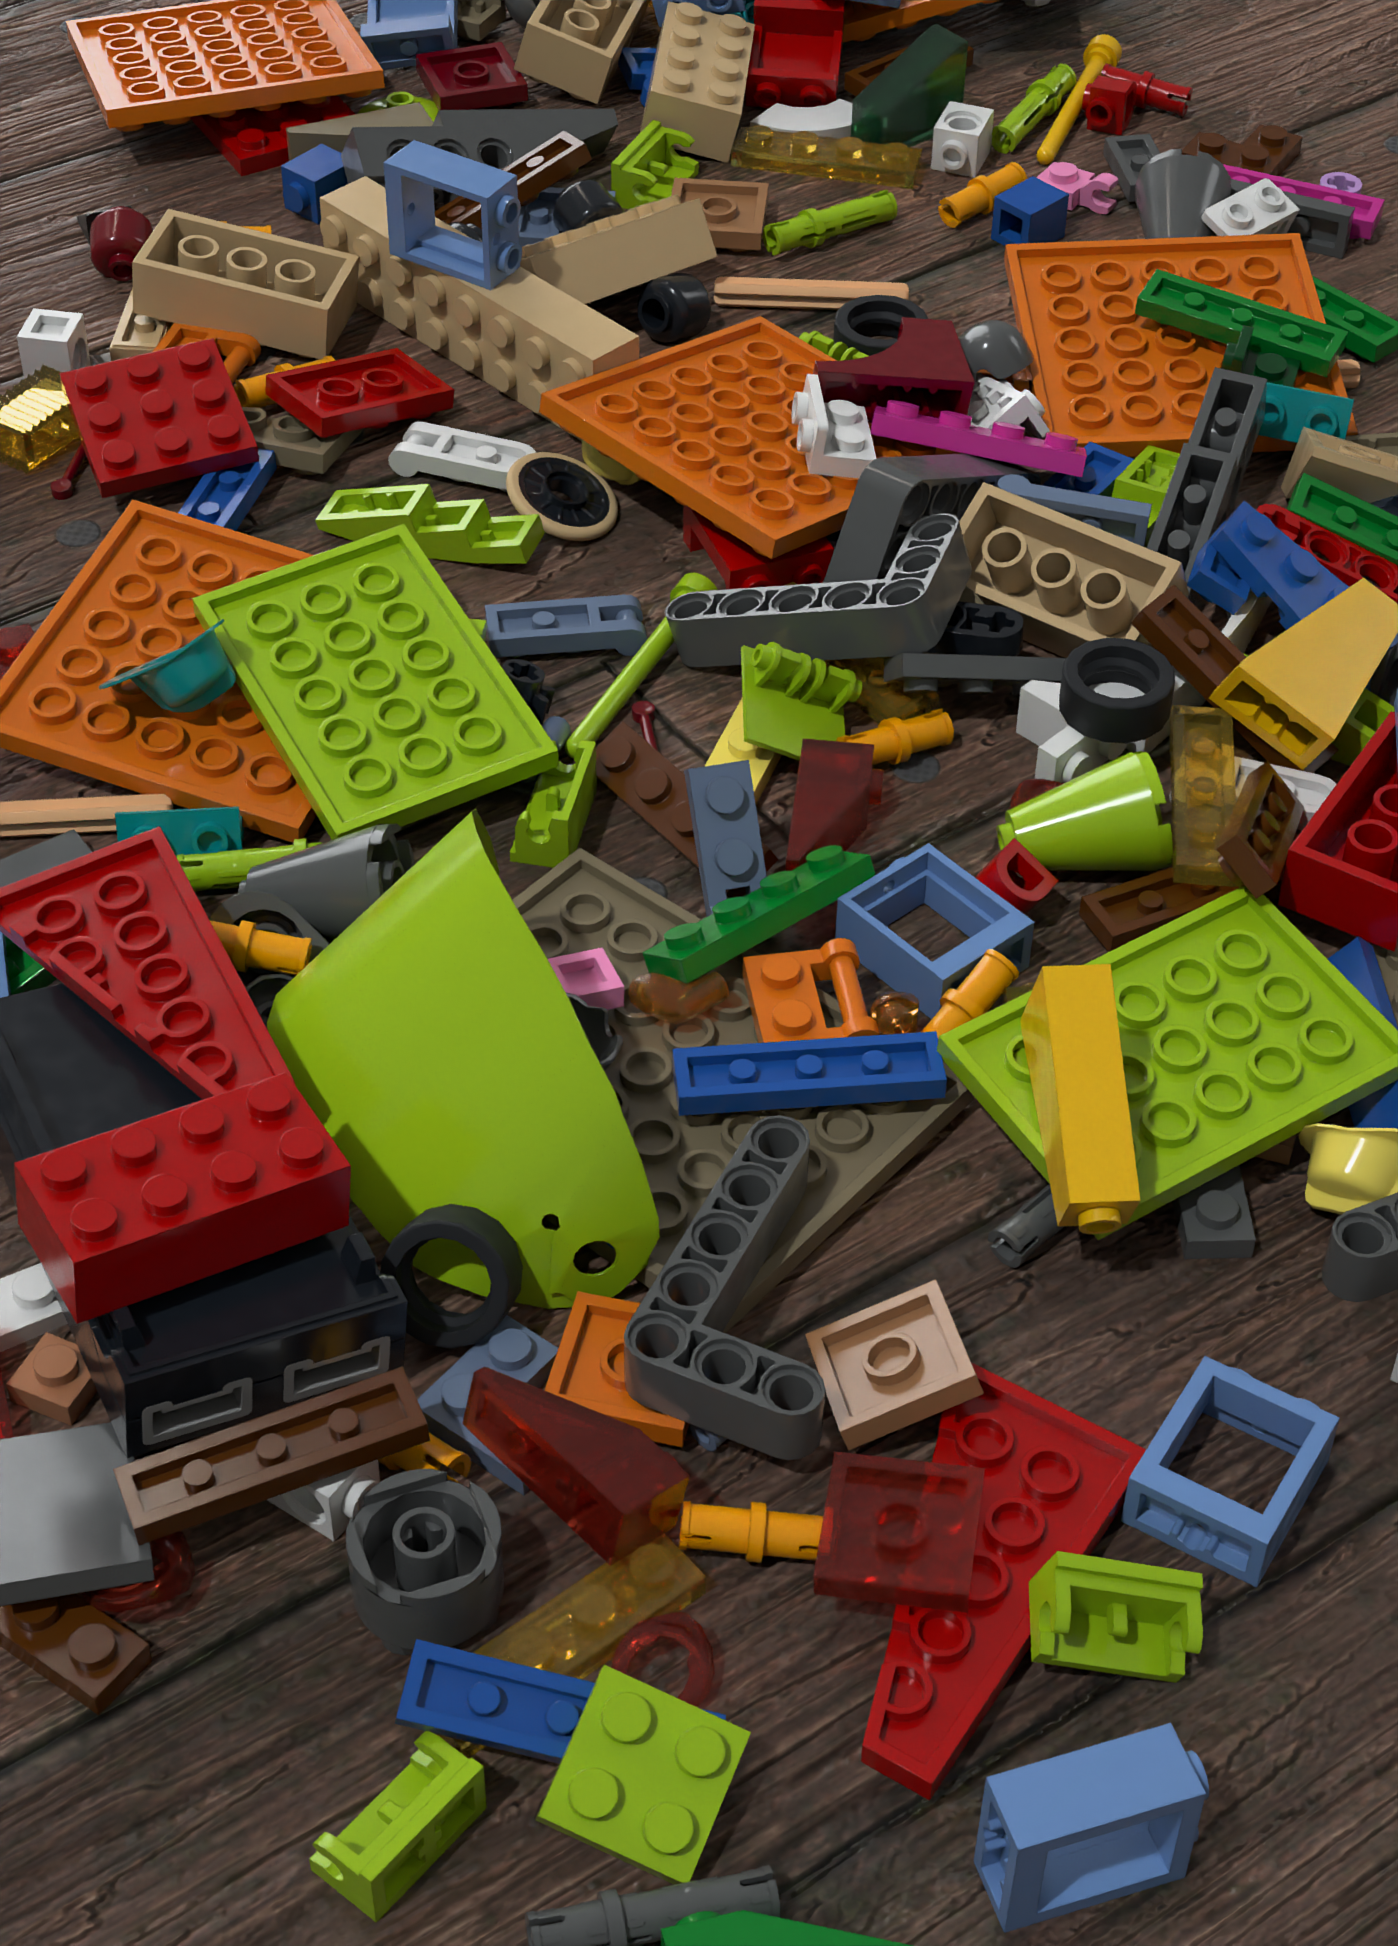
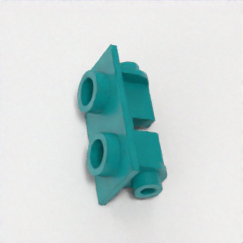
M1267 382L1265 417L1258 435L1297 443L1303 427L1345 440L1354 399Z
M239 806L115 813L118 842L138 835L142 831L146 832L160 826L176 858L178 854H204L243 849L244 827L242 826Z

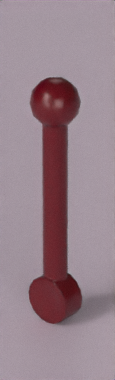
M82 442L62 478L54 480L50 485L52 496L55 499L65 500L73 495L72 481L86 457Z
M637 701L632 705V719L636 723H640L643 739L658 751L652 727V721L655 718V706L649 701Z

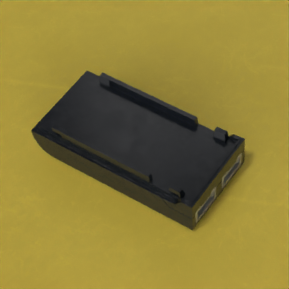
M63 983L0 998V1170L16 1207L15 1162L203 1100ZM350 1215L349 1226L79 1324L75 1322L44 1269L127 1458L227 1429L236 1424L261 1417L402 1366L404 1369L408 1301L394 1276L380 1272L369 1244L363 1233L359 1232Z

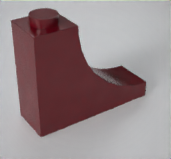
M902 317L898 339L886 350L853 360L815 361L813 374L819 377L824 403L832 400H846L854 403L856 406H864L867 420L870 423L873 421L876 406L886 408L888 400L915 404L919 406L918 414L939 418L941 411L968 415L975 382L953 322L948 320Z

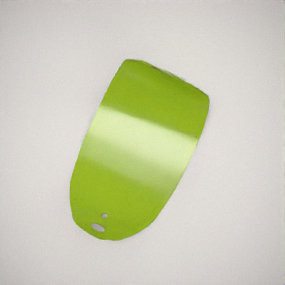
M475 808L275 995L267 1020V1030L289 1069L296 1087L351 1165L350 1198L390 1244L409 1222L427 1209L448 1204L474 1207L498 1220L516 1242L523 1265L521 1291L515 1300L516 1303L548 1309L568 1308L573 1306L577 1291L612 1298L620 1293L648 1265L649 1256L660 1238L658 1213L641 1157L624 1118L616 1092L592 1049L575 1010L550 962L499 878V867L491 837ZM547 1214H554L558 1217L560 1228L557 1230L546 1229L542 1224V1219ZM444 1238L432 1239L419 1248L413 1259L412 1265L438 1280L484 1297H488L490 1293L491 1281L485 1264L473 1250L458 1241ZM604 1241L611 1244L615 1249L616 1257L613 1264L606 1270L595 1274H585L575 1267L573 1262L574 1255L587 1243Z

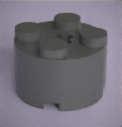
M416 1469L401 1472L374 1485L363 1497L364 1505L358 1511L354 1520H352V1517L350 1518L346 1529V1548L352 1597L355 1609L364 1625L381 1639L382 1644L387 1650L399 1655L412 1654L416 1639L452 1647L470 1639L478 1632L491 1628L498 1619L499 1605L503 1597L504 1566L501 1522L498 1510L490 1496L471 1481H469V1487L447 1480V1472L434 1469Z

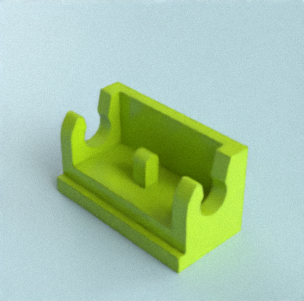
M652 120L611 163V191H616V201L621 207L629 210L649 202L670 197L674 178L694 179L699 173V162L688 156L682 157L674 150V144L691 147L695 142L693 137L683 131L663 127L660 121Z
M580 740L574 756L575 764L566 765L558 760V767L542 772L538 776L527 808L520 814L515 826V840L510 850L511 862L554 868L576 851L597 792L596 742Z
M1057 1551L1029 1581L1031 1662L1177 1683L1185 1675V1652L1199 1654L1202 1647L1203 1625L1200 1590L1203 1589L1202 1573Z
M425 1731L414 1742L419 1749L410 1757V1764L337 1837L324 1832L312 1844L317 1851L309 1858L311 1871L376 1923L487 1808L484 1766L472 1757L468 1759L441 1737L430 1731Z

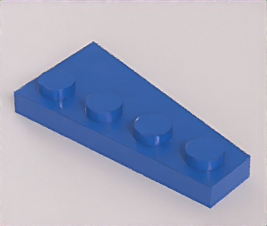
M1243 501L1236 508L1210 542L1239 577L1247 582L1258 598L1269 596L1278 606V612L1281 617L1279 622L1286 630L1350 587L1319 563L1310 552L1302 549L1279 530L1267 516L1259 513L1246 501ZM1398 633L1388 650L1398 643ZM1370 679V681L1368 682L1367 686L1365 687V688H1366L1367 690H1369L1370 692H1371V679Z

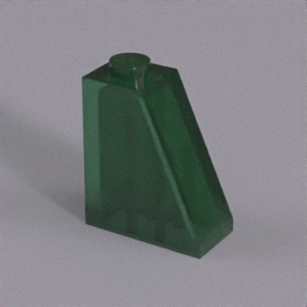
M938 24L930 26L853 99L851 142L883 160L933 138L934 126L950 101L963 103L968 41Z

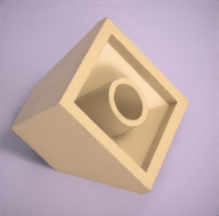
M1303 427L1281 485L1286 498L1290 499L1302 474L1306 473L1363 501L1372 503L1398 495V456Z

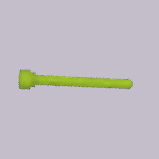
M688 573L681 578L671 591L670 602L686 593L718 589L706 576L699 573ZM666 616L565 742V752L569 757L574 759L580 740L596 742L674 643Z

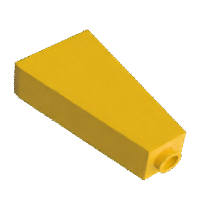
M1362 578L1243 659L1212 692L1209 699L1300 769L1304 770L1335 740L1397 635L1398 604L1365 578Z
M1111 964L1042 966L1020 1021L1057 1226H1079V1231L1086 1234L1113 1232L1121 1228L1122 1224L1129 1222L1141 1200Z

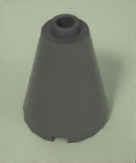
M1171 149L1155 155L1143 165L1135 185V200L1144 238L1215 236V233L1202 221L1201 217L1206 208L1231 196V177L1224 165L1210 154L1198 151V156L1182 155V149Z
M397 823L378 824L250 868L246 880L240 882L238 894L253 890L274 894L295 908L325 939L335 940L415 865V860L409 840H396L394 836L396 832L402 829Z

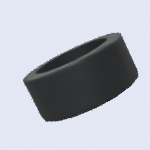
M871 295L859 297L845 303L836 312L834 344L842 342L848 348L854 347L860 352L871 356L886 350L897 341L902 317L929 318L918 305L897 296ZM885 335L895 337V339H872L866 336Z
M1103 638L1088 641L1072 650L1063 663L1059 711L1069 726L1086 737L1107 743L1124 744L1146 740L1161 731L1170 717L1175 687L1174 668L1165 655L1150 645L1124 638ZM1104 682L1123 683L1139 689L1145 695L1133 698H1112L1096 693L1088 686Z
M448 1204L427 1209L409 1222L392 1240L381 1261L380 1272L394 1276L408 1301L406 1333L426 1345L454 1349L476 1344L499 1326L509 1313L521 1291L523 1265L516 1242L498 1220L474 1207ZM437 1238L455 1240L477 1254L485 1264L491 1281L490 1293L484 1304L473 1312L463 1314L446 1311L429 1301L418 1287L412 1270L415 1255L419 1248L428 1241Z

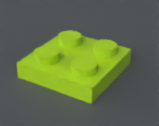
M604 1664L535 1820L675 1885L690 1882L751 1732Z

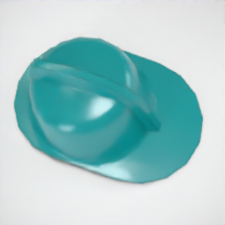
M220 620L184 647L122 673L99 685V689H105L131 679L161 708L173 712H193L205 707L230 689L236 682V674L214 630L225 620Z

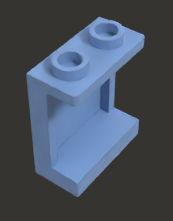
M368 0L367 24H361L360 37L382 69L416 66V54L457 48L458 0Z

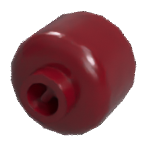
M124 206L112 207L97 215L90 228V259L95 269L103 276L117 281L132 280V261L153 232L149 219L140 212Z

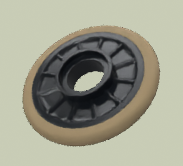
M550 452L532 453L515 461L508 471L506 489L513 506L520 515L539 514L543 529L547 534L566 540L588 541L608 533L617 520L618 504L611 487L586 464L574 458ZM552 491L567 495L573 502L562 500L554 495Z

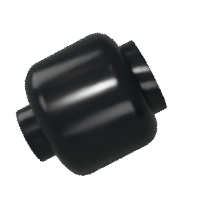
M591 179L571 184L562 190L555 203L553 221L554 225L562 233L586 226L588 223L612 215L624 213V210L600 182Z
M680 272L649 281L642 288L639 295L637 312L642 327L650 337L659 342L671 343L696 336L707 327L711 316V302L708 291L699 279L691 274Z

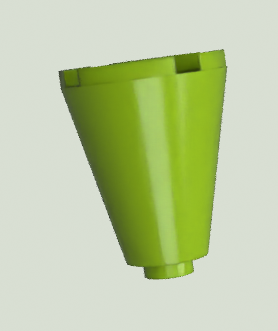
M1142 751L1129 752L1005 812L1006 824L997 825L996 827L1000 851L1015 838L1048 871H1158L1159 869L1170 867L1173 858L1170 823L1162 825L1159 804L1166 803L1156 767L1150 755Z

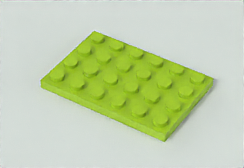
M405 524L192 598L195 616L205 631L220 620H225L214 630L236 674V683L331 840L378 824L397 823L402 827L559 766L558 749Z
M1245 885L1084 964H1111L1141 1200L1129 1222L1122 1224L1121 1228L1298 1134L1304 1126L1316 1124L1398 1080V1030L1264 894L1256 899ZM1031 990L940 1035L937 1052L1049 1183L1020 1021L1031 995ZM1113 1232L1093 1235L1100 1240Z

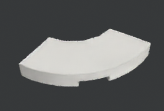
M842 99L816 107H792L776 103L750 121V136L762 141L790 146H804V139L830 138L831 144H836L858 138L876 128L877 112Z

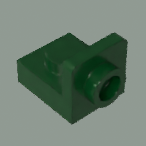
M1243 325L1238 343L1228 342L1221 369L1266 378L1269 383L1294 387L1301 360L1282 357L1275 353L1250 350L1254 327Z

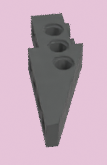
M614 109L439 110L432 126L352 127L341 158L348 184L366 176L385 187L384 162L413 140L502 170L562 131H566L583 141L587 146L590 156H596L605 151L619 124ZM433 187L434 204L444 203L446 205L459 197V195Z
M1215 367L1188 443L1183 444L1147 548L1182 562L1186 583L1188 582L1198 551L1234 512L1235 501L1265 417L1266 378ZM1187 586L1189 592L1187 598L1194 604L1198 592Z

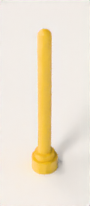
M1101 34L1090 40L1083 53L1085 69L1037 151L1036 158L1040 164L1048 165L1056 157L1082 110L1083 95L1087 84H1092L1097 76H1102L1101 72L1106 63L1114 67L1119 63L1122 56V48L1114 37Z

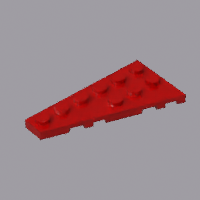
M160 826L0 888V932L201 1099H206L284 1072L289 1075L295 1084L289 1069Z
M972 1363V1366L984 1394L944 1410L942 1413L933 1459L928 1470L906 1562V1571L893 1615L892 1629L884 1662L881 1665L861 1752L862 1763L929 1801L1031 1647L1029 1581L1057 1551L1091 1555L1123 1506L1129 1477L1146 1451L1145 1448Z

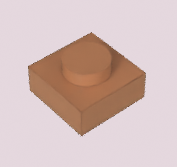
M48 1332L43 1335L6 1383L11 1402L70 1426L74 1424L97 1393V1389L77 1344Z

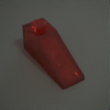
M803 739L786 857V871H791L806 863V856L810 852L822 847L836 845L841 846L843 851H847L867 829L869 805H881L884 770L873 769L874 744Z
M483 1367L473 1373L462 1424L610 1566L676 1526L690 1475L679 1466L673 1456L658 1447L639 1428L488 1367Z

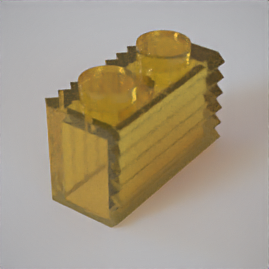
M42 364L40 371L35 369L33 376L28 374L27 378L21 379L17 385L14 384L12 390L7 389L5 395L0 394V462L2 464L6 462L9 467L14 465L17 470L22 469L27 474L79 437L62 390L59 375L62 372Z

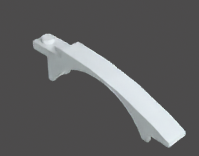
M1251 589L1247 601L1234 615L1226 611L1228 622L1221 631L1242 653L1245 652L1272 602L1269 596L1258 598ZM1174 668L1175 687L1171 713L1163 729L1146 740L1127 744L1107 743L1086 737L1067 724L1059 711L1061 683L1038 680L1029 681L1020 690L1016 733L1039 746L1033 792L1041 795L1100 767L1107 760H1114L1119 757L1125 748L1133 753L1138 751L1151 752L1195 713L1206 699ZM1108 682L1088 686L1096 693L1112 698H1133L1145 695L1139 689L1123 683Z

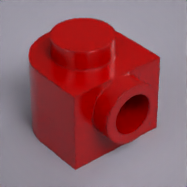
M1099 75L1092 84L1088 83L1082 101V109L1086 111L1087 129L1122 135L1129 125L1134 111L1137 93L1136 82Z
M1015 838L975 877L1024 915L1040 902L1059 881ZM1015 872H1018L1024 879L1020 878Z

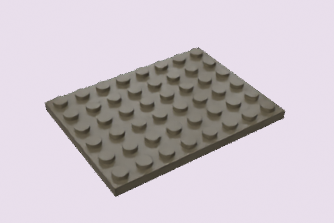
M578 848L512 900L547 959L603 947L624 985V1006L608 1010L610 1032L612 1036L621 1035L623 1037V1045L614 1062L605 1070V1073L616 1092L624 1118L641 1157L659 1217L660 1235L649 1256L648 1265L635 1277L636 1280L651 1288L749 1129L758 1120L768 1116L781 1115L801 1122L808 1130L810 1148L808 1183L805 1195L723 1330V1333H727L974 1100L972 1093L947 1064L943 1062L947 1078L945 1098L679 1116L672 1069V1049L758 1043L742 974L743 957L761 954L750 948L688 984L649 976L642 952L664 941V934L668 930L686 923H697L702 919L581 848ZM816 987L826 1028L841 1027L843 1019L838 1000ZM878 1024L880 1035L894 1034ZM554 1214L544 1216L546 1220L560 1228L557 1216ZM594 1241L585 1245L612 1264L615 1261V1249L608 1246L604 1241Z

